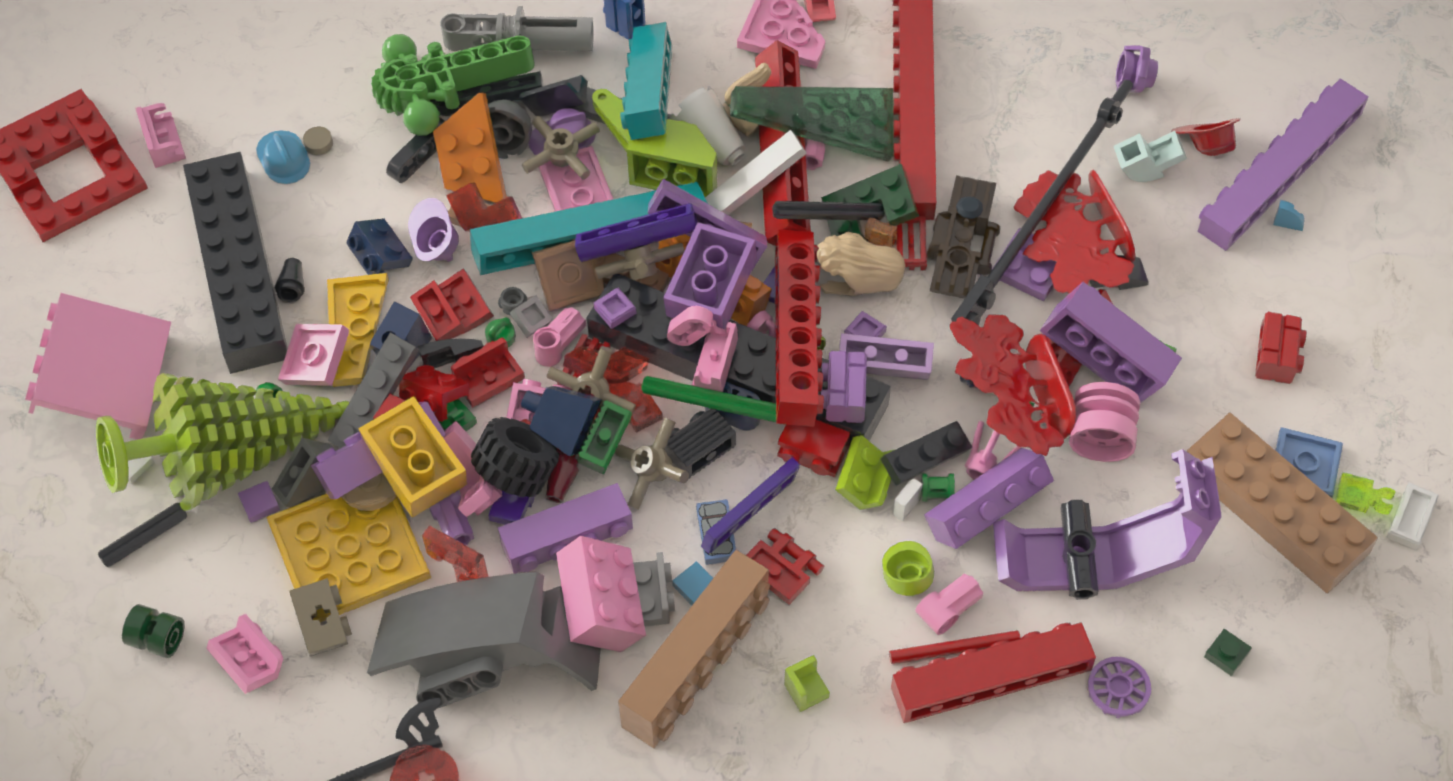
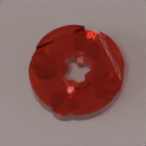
M430 745L414 746L403 752L397 759L390 776V781H419V774L425 772L427 776L434 775L435 779L432 781H460L457 765L451 755L444 750L432 748Z

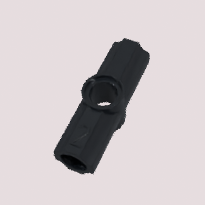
M1070 500L1069 502L1062 503L1060 507L1064 541L1062 557L1066 563L1069 596L1074 597L1076 600H1086L1097 596L1099 592L1094 553L1096 540L1092 535L1089 503H1085L1083 500ZM1073 547H1081L1086 552H1078Z

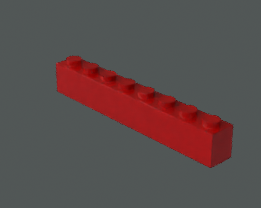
M776 40L755 57L756 68L761 63H766L772 70L769 80L757 90V101L764 100L768 112L759 123L760 154L790 130L796 135L805 149L798 50ZM805 154L762 188L765 236L767 243L776 246L778 229L811 232L810 219H776L773 217L772 206L776 201H809Z

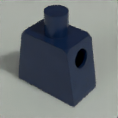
M394 301L372 338L370 346L377 356L390 333L417 348L420 345L429 343L432 340V336L419 313ZM418 351L417 355L415 356L414 360L412 361L411 365H412V364L414 363V361L418 358V356H419V351Z
M558 386L546 387L542 396L528 390L522 399L521 408L534 413L530 423L531 430L565 454L573 456L580 452L602 399Z

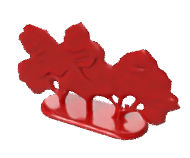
M1047 170L1039 175L1038 181L1027 184L1023 190V196L1016 201L1013 207L1014 210L1029 218L1058 174ZM1091 170L1088 175L1091 196L1077 191L1081 185V177L1079 174L1073 173L1042 218V220L1046 221V227L1035 231L1032 237L1033 243L1028 245L1022 253L1037 262L1048 260L1057 262L1050 277L1054 289L1061 293H1071L1082 282L1088 285L1089 280H1094L1109 288L1128 283L1130 280L1128 275L1132 273L1135 266L1132 263L1136 257L1135 247L1129 228L1099 175L1094 170ZM1072 188L1074 192H1066V189ZM1077 196L1076 199H1082V202L1070 203L1065 201L1064 197ZM1095 203L1103 219L1097 221L1087 220L1083 215L1086 205ZM1082 205L1079 210H1075V206ZM1101 225H1107L1115 240H1102L1100 238ZM1117 246H1119L1125 258L1118 257L1114 253ZM1109 248V252L1100 254L1101 250Z
M988 315L983 327L964 317L957 318L956 322L952 321L950 330L957 343L973 354L971 358L958 361L955 373L966 380L973 381L975 387L982 392L994 393L999 399L997 404L988 410L987 425L997 433L1005 435L1010 442L1018 447H1029L1036 454L1047 456L1049 448L1061 447L1064 439L1071 434L1074 428L1076 407L1047 336L1042 333L1034 335L1025 351L1020 347L1019 343L1024 336L1023 329L1010 322L1006 315ZM1010 350H1018L1020 354H1013ZM1031 386H1033L1039 403L1032 397L1030 393ZM1029 402H1034L1038 407H1033ZM1041 410L1043 413H1040V416L1043 418L1033 421L1031 418L1032 413ZM1046 423L1047 428L1043 429L1040 425Z

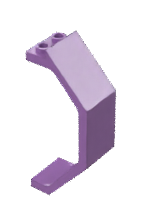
M1184 449L1172 453V460L1178 463L1180 468V476L1175 477V482L1177 483L1176 490L1180 494L1175 500L1106 526L1092 527V535L1096 540L1094 553L1098 590L1118 589L1196 560L1222 517L1213 457L1201 461ZM1005 519L993 523L999 582L1016 591L1068 590L1066 563L1062 557L1064 550L1062 528L1024 529L1013 525ZM1073 547L1078 552H1086L1081 547Z

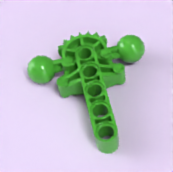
M394 34L388 37L382 45V57L385 62L381 63V68L376 69L375 75L371 77L372 93L380 109H385L387 113L395 112L397 116L404 113L403 123L410 133L417 136H427L439 125V111L430 100L443 101L446 108L455 109L460 105L457 91L530 72L535 66L531 43L528 37L514 36L445 55L439 42H432L427 46L428 54L422 56V59L418 61L415 42L407 35Z

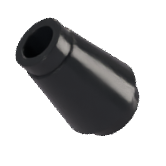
M288 258L284 261L274 287L278 298L284 302H296L305 292L302 262L296 258Z

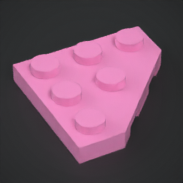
M755 0L737 39V48L760 54L776 40H779L798 50L800 65L817 69L825 50V40L821 34L816 32L809 15L803 6H799L796 0Z

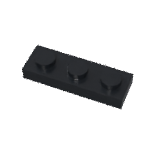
M955 421L885 454L880 460L895 486H898L968 452L973 446L959 422Z

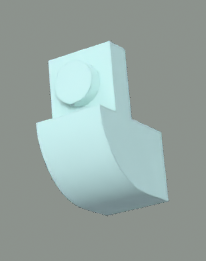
M1175 131L1150 143H1147L1139 133L1114 146L1121 169L1131 180L1138 182L1160 179L1164 177L1163 170L1187 159L1180 138Z

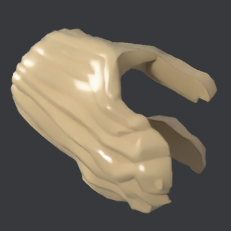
M846 232L840 236H828L817 245L819 247L817 259L821 269L830 272L832 276L839 275L846 281L837 282L830 280L826 284H821V290L826 294L858 296L877 292H890L897 289L902 282L905 272V261L901 253L893 247L874 245L867 242L860 234Z

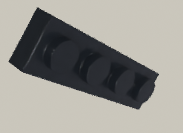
M541 71L457 91L460 105L455 109L446 108L443 101H436L435 99L430 101L438 109L439 116H450L478 93H486L488 104L497 100H520V93L543 87V78Z

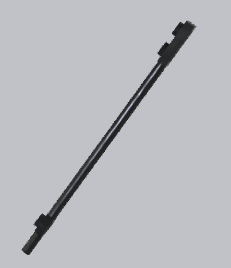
M1124 80L1112 98L1107 97L1102 101L1093 126L988 277L980 276L952 316L951 320L953 322H956L959 317H964L979 325L986 309H991L996 298L993 289L1105 127L1111 128L1121 120L1123 109L1120 108V105L1134 86L1130 80Z

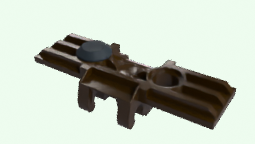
M956 175L948 211L938 213L933 226V238L927 251V258L934 259L935 254L938 253L930 292L965 299L975 284L976 275H988L992 271V264L990 263L995 238L1000 234L1001 229L997 223L989 221L997 183ZM974 235L984 236L980 252L970 250Z

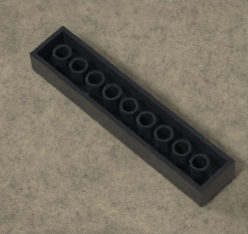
M621 274L613 275L598 299L619 287L636 307L637 313L611 329L593 306L586 317L588 337L591 339L597 338L601 343L608 342L610 347L693 381L706 335L689 346H680L670 342L667 338L669 323L673 318L666 316L664 305L665 293ZM730 320L729 322L736 323L738 341L726 382L754 392L761 401L776 404L775 338ZM822 358V363H829V360ZM866 376L865 416L862 423L847 422L846 420L843 422L828 421L826 419V409H823L822 414L816 415V420L850 432L849 447L853 437L862 435L870 441L889 405L891 386ZM823 382L822 390H827L828 382Z

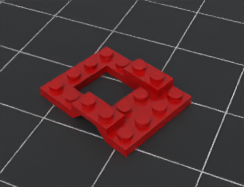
M82 88L0 129V175L42 242L148 189L145 180L119 144L116 135L92 100L88 99ZM84 145L105 177L53 203L34 170Z

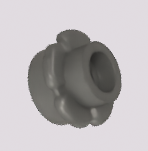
M509 287L502 291L498 305L505 314L510 315L513 309L528 299L521 289Z

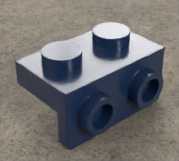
M385 218L355 221L346 243L368 275L384 273V270L410 266L413 260L412 256Z

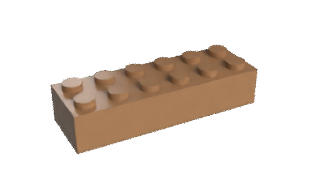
M1231 412L1187 450L1188 453L1201 461L1213 457L1219 500L1325 593L1328 594L1371 553L1378 537Z
M738 550L733 552L618 700L621 727L653 749L660 740L664 742L669 738L675 727L673 723L680 714L682 716L687 714L693 705V697L699 689L704 690L713 678L712 672L718 664L723 665L732 653V645L737 639L742 640L751 627L750 621L756 614L761 615L767 608L770 598H768V590L770 588L768 583L769 570Z

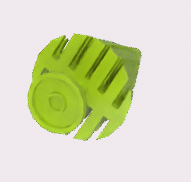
M162 373L157 376L153 390V403L161 401V404L153 415L155 432L165 430L163 434L124 442L117 422L111 416L99 417L96 421V444L99 462L109 490L115 493L123 491L127 487L129 481V460L160 455V457L166 456L162 462L165 476L176 475L169 484L170 490L174 498L185 495L180 502V506L184 511L191 510L198 506L201 500H209L217 495L220 485H222L221 491L226 490L235 484V480L240 479L242 481L249 477L253 472L252 470L259 471L268 466L270 460L273 462L284 457L287 446H289L290 452L294 451L302 437L313 440L318 437L319 428L323 433L334 428L335 420H340L349 401L337 402L332 405L330 399L316 397L314 404L309 395L297 394L295 398L290 395V392L278 391L276 398H273V390L260 388L256 391L252 386L245 385L236 388L232 383L220 382L217 385V383H210L209 380L205 379L199 380L196 384H191L194 380L192 377L182 376L177 379L172 374Z

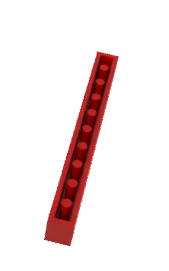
M892 0V6H898V11H893V27H898V32H893V49H898V54H893V71H898V76L893 77V93H898V98L893 100V115H898V120H894L893 138H899V143H894L893 160L899 161V164H902L905 168L919 216H926V220H934L937 201L933 0Z

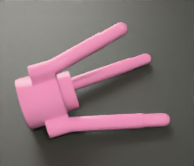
M983 421L978 422L972 443L973 448H971L969 458L965 463L967 474L974 480L997 465V457L991 453L1000 436L995 430L985 450H980L977 453L984 426ZM1016 446L1012 451H1010L1005 458L1019 450L1021 447Z

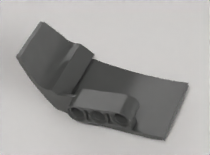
M538 572L505 574L437 586L386 602L367 673L370 676H374L388 670L411 665L420 673L416 696L417 702L420 703L430 698L439 697L441 702L437 708H441L499 686L502 672L521 664L533 667L542 664L555 665L577 679L589 690H596L601 648L570 642L561 586L543 591L544 575Z

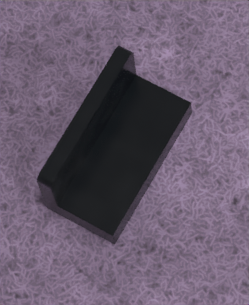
M583 75L520 93L519 99L536 117L546 116L564 108H573L585 104L588 81Z

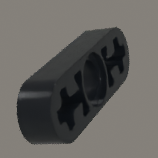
M439 117L438 127L441 124H443L446 120ZM433 132L427 136L415 135L389 161L386 169L387 175L399 183L408 180L437 151Z

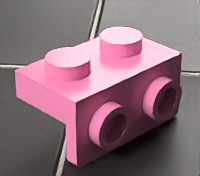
M247 614L239 616L236 628L210 639L206 648L245 694L277 679L283 662V656L279 648L267 639L262 633L260 626L254 623Z

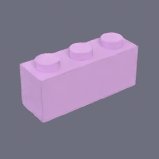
M841 333L839 351H846L847 353L865 352L867 354L866 374L928 380L931 375L934 343Z

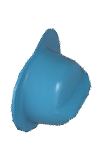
M284 130L274 131L263 136L258 142L256 148L257 156L266 174L273 181L282 184L296 183L309 172V155L301 139L296 134Z

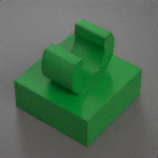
M459 399L447 403V419L442 422L438 421L443 430H446L457 421L465 431H468L477 424L476 417Z

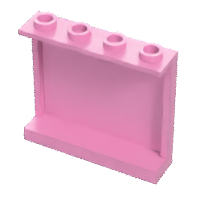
M60 293L58 303L51 302L47 321L52 322L51 329L44 328L40 347L45 348L44 355H37L32 373L38 374L37 382H30L25 400L31 401L28 413L33 414L37 405L94 420L102 416H111L118 426L131 429L129 438L142 439L150 417L154 385L157 376L160 374L171 322Z

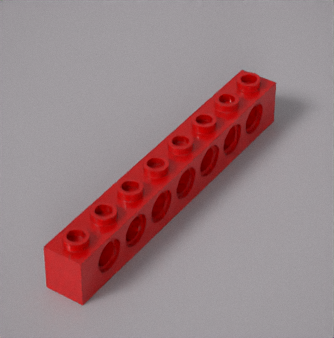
M778 229L775 246L776 424L814 427L816 415L823 412L824 396L818 395V391H822L823 372H818L822 365V350H817V347L821 345L822 328L816 327V325H820L821 307L816 306L820 301L821 287L815 285V283L819 282L820 265H815V262H818L817 251L819 247L814 244V232Z

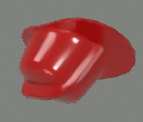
M1241 118L1219 123L1181 126L1172 129L1171 132L1175 131L1178 134L1188 133L1199 152L1208 156H1217L1236 149L1234 123L1240 121Z

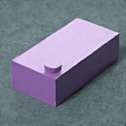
M1082 282L1056 305L1039 330L1105 382L1120 384L1133 390L1138 395L1140 403L1166 385L1182 359L1177 353L1100 295L1098 290L1087 285L1085 282Z

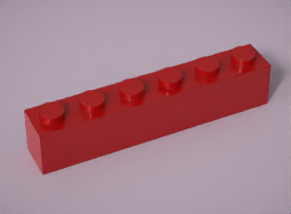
M1082 622L1073 625L1071 623H1062L1051 631L1044 633L1039 631L1030 632L1021 639L1012 642L1001 640L992 644L990 648L979 651L977 649H969L962 652L958 657L951 659L941 657L930 661L928 665L922 667H904L898 670L896 674H893L891 690L903 723H908L1092 671L1096 655Z

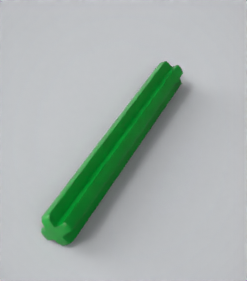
M646 376L643 379L641 390L647 395L776 423L775 403Z

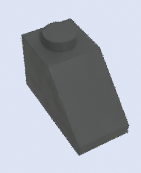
M301 438L272 487V490L285 507L291 508L325 490L311 465L318 462L317 455L333 447L331 444Z

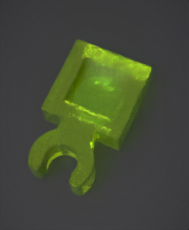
M1342 472L1339 478L1335 501L1344 508L1366 513L1369 506H1372L1378 513L1388 515L1393 505L1383 502L1382 498L1392 500L1396 491L1388 487L1374 489V480Z

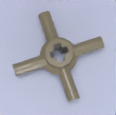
M541 116L535 117L532 125L546 139L544 151L522 163L524 171L528 174L550 161L558 167L569 165L582 180L588 178L591 173L590 170L576 156L579 149L578 144L599 133L598 125L593 122L572 134L569 130L563 128L552 130Z
M683 243L651 251L650 244L623 251L625 259L595 267L598 279L628 270L631 279H642L658 272L656 262L683 255L685 250Z
M601 346L592 372L584 373L578 378L552 366L546 377L573 389V391L587 395L592 393L595 397L601 398L602 401L599 408L602 407L604 401H610L632 413L635 410L636 404L610 393L609 384L603 377L612 354V350L608 347Z
M664 418L653 445L640 446L636 450L622 444L618 445L615 451L616 456L630 461L632 470L639 477L627 504L628 506L639 510L647 489L652 482H660L667 477L683 484L688 481L689 473L672 466V460L664 450L676 422Z

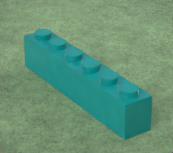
M661 22L634 27L633 37L629 39L630 53H627L629 67L625 69L627 82H624L626 96L622 97L624 112L620 113L622 127L624 130L628 129L631 140L666 134L672 42L667 23Z

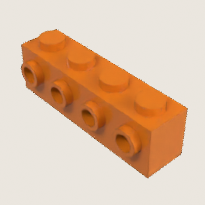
M684 234L662 240L659 243L658 249L683 243L685 250L691 237ZM683 255L656 262V268L673 278ZM749 275L731 319L747 326L757 313L766 311L772 289L759 279Z

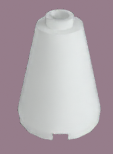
M708 86L707 91L702 87L691 93L678 105L682 109L679 114L675 116L672 113L669 117L670 120L695 124L716 151L717 161L722 165L731 164L733 166L744 157L745 145L716 93L710 86Z

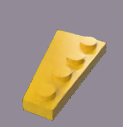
M387 273L327 279L329 325H343L349 329L332 384L333 387L361 384L366 375L372 351L370 343L377 330L389 281Z

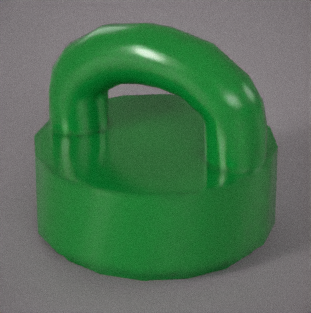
M509 318L493 320L486 326L485 336L487 343L504 338L508 347H510L515 342V329Z

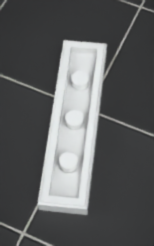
M790 130L705 197L709 205L729 215L807 153L796 135Z

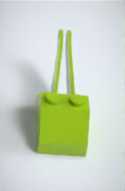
M598 89L593 93L594 110L627 153L629 185L657 190L663 179L675 186L698 182L705 197L717 189V153L695 124L667 119L666 134L631 140L628 129L624 130L621 123L620 113L624 112L622 100L607 89Z

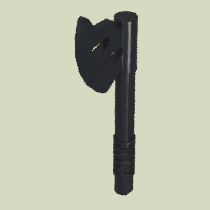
M430 698L416 704L401 719L395 737L396 739L403 740L408 745L406 749L364 766H359V768H354V770L337 775L335 778L327 781H361L366 779V777L442 748L443 745L439 735H435L439 724L434 714V711L441 702L440 698ZM421 713L425 714L429 722L428 726H425L418 718ZM411 725L421 733L423 741L419 742L409 731Z

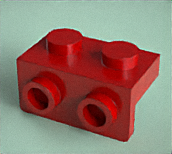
M504 338L488 342L482 349L469 356L461 357L451 366L452 374L456 378L469 383V394L464 397L472 408L513 386V382L518 383L525 379L524 371L508 351V345Z
M429 365L419 366L416 370L405 374L399 384V397L407 401L414 396L418 403L428 402L437 420L441 422L447 419V403L469 394L468 382L456 378L453 374H445L435 370L433 366Z

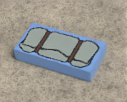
M727 499L696 503L701 541H703L706 531L729 512ZM734 534L712 553L708 554L703 549L705 565L723 563L729 559L736 550Z

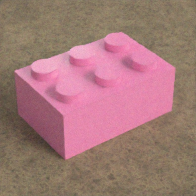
M580 536L556 553L570 642L622 652L646 636L631 548Z

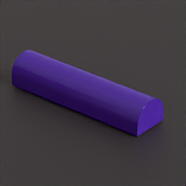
M688 203L579 233L575 237V248L581 262L692 233L697 225L693 205Z

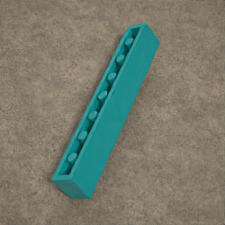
M698 182L677 186L707 203ZM656 190L470 229L471 252L480 275L535 264L533 252L573 241L576 235L582 232L648 215V204Z

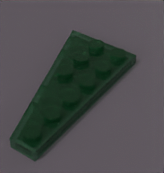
M735 86L731 92V117L786 133L791 130L797 136L887 162L894 156L893 88Z

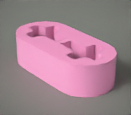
M701 306L687 308L670 321L667 332L668 340L680 346L693 344L710 332L713 313Z

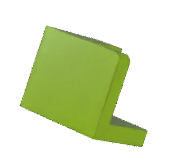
M814 655L785 669L784 685L800 712L829 698L830 692L817 672V659Z

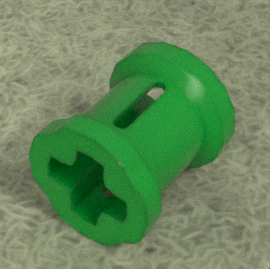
M922 473V502H927L928 499H947L955 494L954 473H949L947 477L928 476L927 473Z

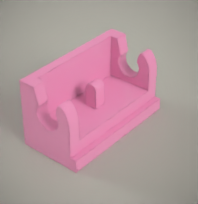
M157 103L143 108L141 106L135 108L155 168L186 159L171 112L155 115L156 112L166 110L165 104Z
M713 320L711 330L706 335L692 386L723 392L737 345L738 333L736 323L728 322L726 328L722 329L717 327L716 321Z

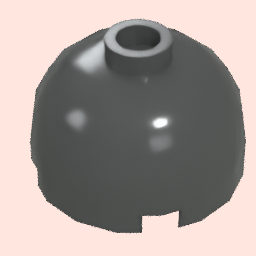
M497 100L489 103L488 107L498 157L507 159L508 155H521L528 147L532 134L530 116L521 105L510 100Z

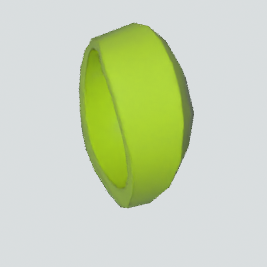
M915 541L898 542L891 546L884 554L882 559L884 579L888 587L897 594L904 596L918 595L926 591L933 583L935 571L932 559L927 549L920 543Z

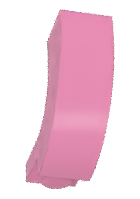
M455 421L444 430L446 435L443 438L466 470L467 485L460 489L461 498L458 509L466 517L473 512L479 515L502 497V490L485 481L476 472L475 467L471 463V453L476 443Z

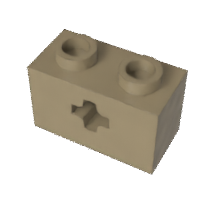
M327 578L289 591L310 657L348 645L346 636L352 635L347 616L340 617L336 605L342 604L337 585L330 586ZM322 608L325 613H331L326 618L327 624L321 625L319 620L313 621V618L318 615L317 610Z

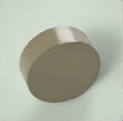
M312 127L303 136L305 149L312 155H323L330 151L333 146L331 132L325 127Z

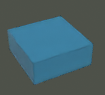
M696 561L672 580V586L692 606L712 581L713 577Z

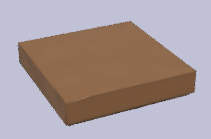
M575 240L532 253L549 311L598 297L605 289L603 279H598L595 267H599L597 258L581 262L575 248Z

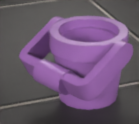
M1140 45L1124 46V51L1120 55L1116 69L1115 83L1117 90L1124 80H1130L1134 86L1130 92L1140 93L1144 88L1153 87L1158 73V61L1150 58V48Z

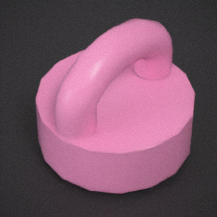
M761 311L757 313L748 323L747 327L764 334L769 329L768 335L775 338L774 318L768 312Z

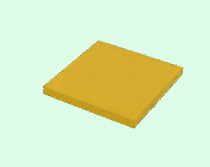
M326 493L266 517L294 589L328 578L330 586L337 585L342 604L336 605L339 615L431 579L430 571L397 496L383 508L365 511L349 506L342 496L335 500L330 499ZM323 608L317 610L318 615L313 618V621L319 620L320 623L324 622L331 613H325Z

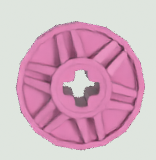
M1094 382L1080 387L1074 396L1076 419L1069 437V445L1072 450L1082 457L1102 462L1120 461L1134 454L1138 431L1136 425L1140 409L1138 395L1128 387L1110 382Z

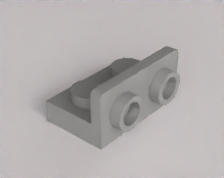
M663 552L656 553L657 560L633 563L644 626L670 624L669 612L675 611L673 592H667L666 582H672L670 562L664 563Z

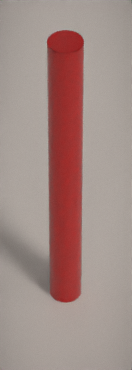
M1018 630L891 650L889 651V658L891 664L962 653L969 649H986L998 641L1008 640L1012 642L1021 639Z

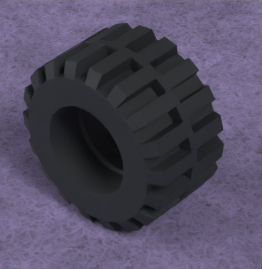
M500 417V419L494 418L488 422L471 453V463L475 467L476 472L497 489L519 497H534L541 493L557 465L559 453L554 445L531 430L529 424L512 418Z

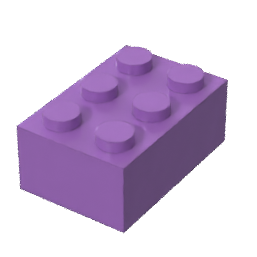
M698 222L664 295L666 316L675 318L691 306H701L713 313V320L716 321L717 327L725 329L757 259L755 239Z

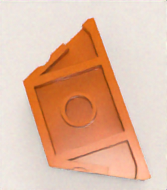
M478 93L433 131L444 188L498 204H507L508 201L486 93Z

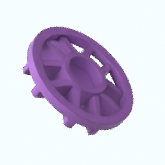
M1110 657L1100 661L1092 669L1088 679V694L1105 715L1108 713L1116 716V718L1141 712L1150 698L1151 682L1143 667L1135 661L1125 657ZM1113 664L1116 673L1111 674L1107 665ZM1120 664L1130 666L1131 668L1123 673ZM1101 669L1105 678H1098L1095 675ZM1137 671L1141 677L1132 681L1130 676ZM1144 683L1145 693L1136 687ZM1094 685H1104L1105 689L1094 690ZM1133 694L1142 699V701L1138 704L1130 695ZM1108 696L1105 704L1098 697ZM1112 699L1119 702L1118 709L1109 707ZM1125 702L1126 704H1128V705H1129L1130 707H1132V708H1131V709H1127V710H1122V709H1123V703Z

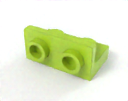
M864 436L853 437L835 490L859 510L882 506L887 497L891 477L880 459L893 450L882 452Z

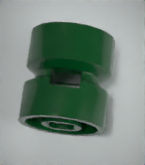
M137 604L130 610L125 619L122 629V641L125 645L141 650L147 648L150 653L170 658L177 651L182 641L185 621L182 617L166 612L159 614L157 609Z

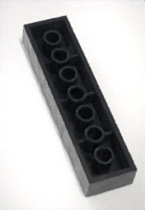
M241 151L184 164L183 168L222 354L230 374L284 361L288 350L250 180Z

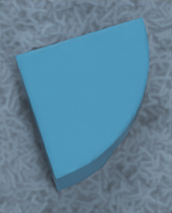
M1281 200L1273 225L1303 231L1305 218L1302 213L1294 209L1292 203Z

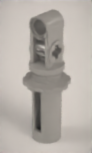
M518 6L516 14L513 16H506L505 13H498V15L451 13L445 15L440 21L444 46L451 51L465 50L514 36L528 37L532 50L593 51V17L525 16L523 6Z

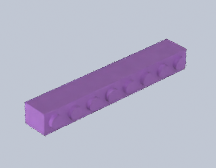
M1341 78L1332 87L1330 85L1326 86L1320 94L1319 100L1316 103L1310 102L1299 120L1294 118L1286 128L1285 133L1282 136L1277 135L1270 143L1268 150L1265 153L1260 152L1253 160L1251 167L1248 170L1243 169L1237 175L1234 184L1230 188L1226 186L1222 189L1213 205L1207 204L1199 215L1201 222L1197 232L1227 251L1362 115L1369 96Z

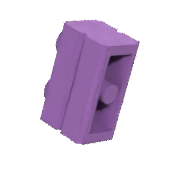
M846 351L829 352V363H822L823 382H828L827 390L821 391V395L824 396L823 409H826V419L828 421L843 422L846 420L847 422L856 423L864 421L867 354L865 352L847 353Z

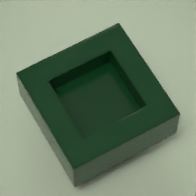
M1223 629L1206 651L1204 658L1232 676L1248 656L1252 647L1226 629Z

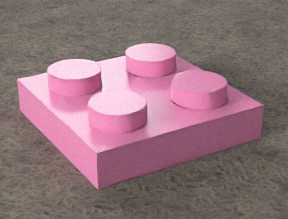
M296 324L278 380L285 385L332 386L349 329L343 325Z

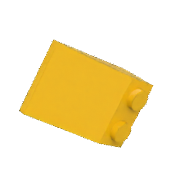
M414 396L358 428L393 491L412 518L467 485L465 468Z

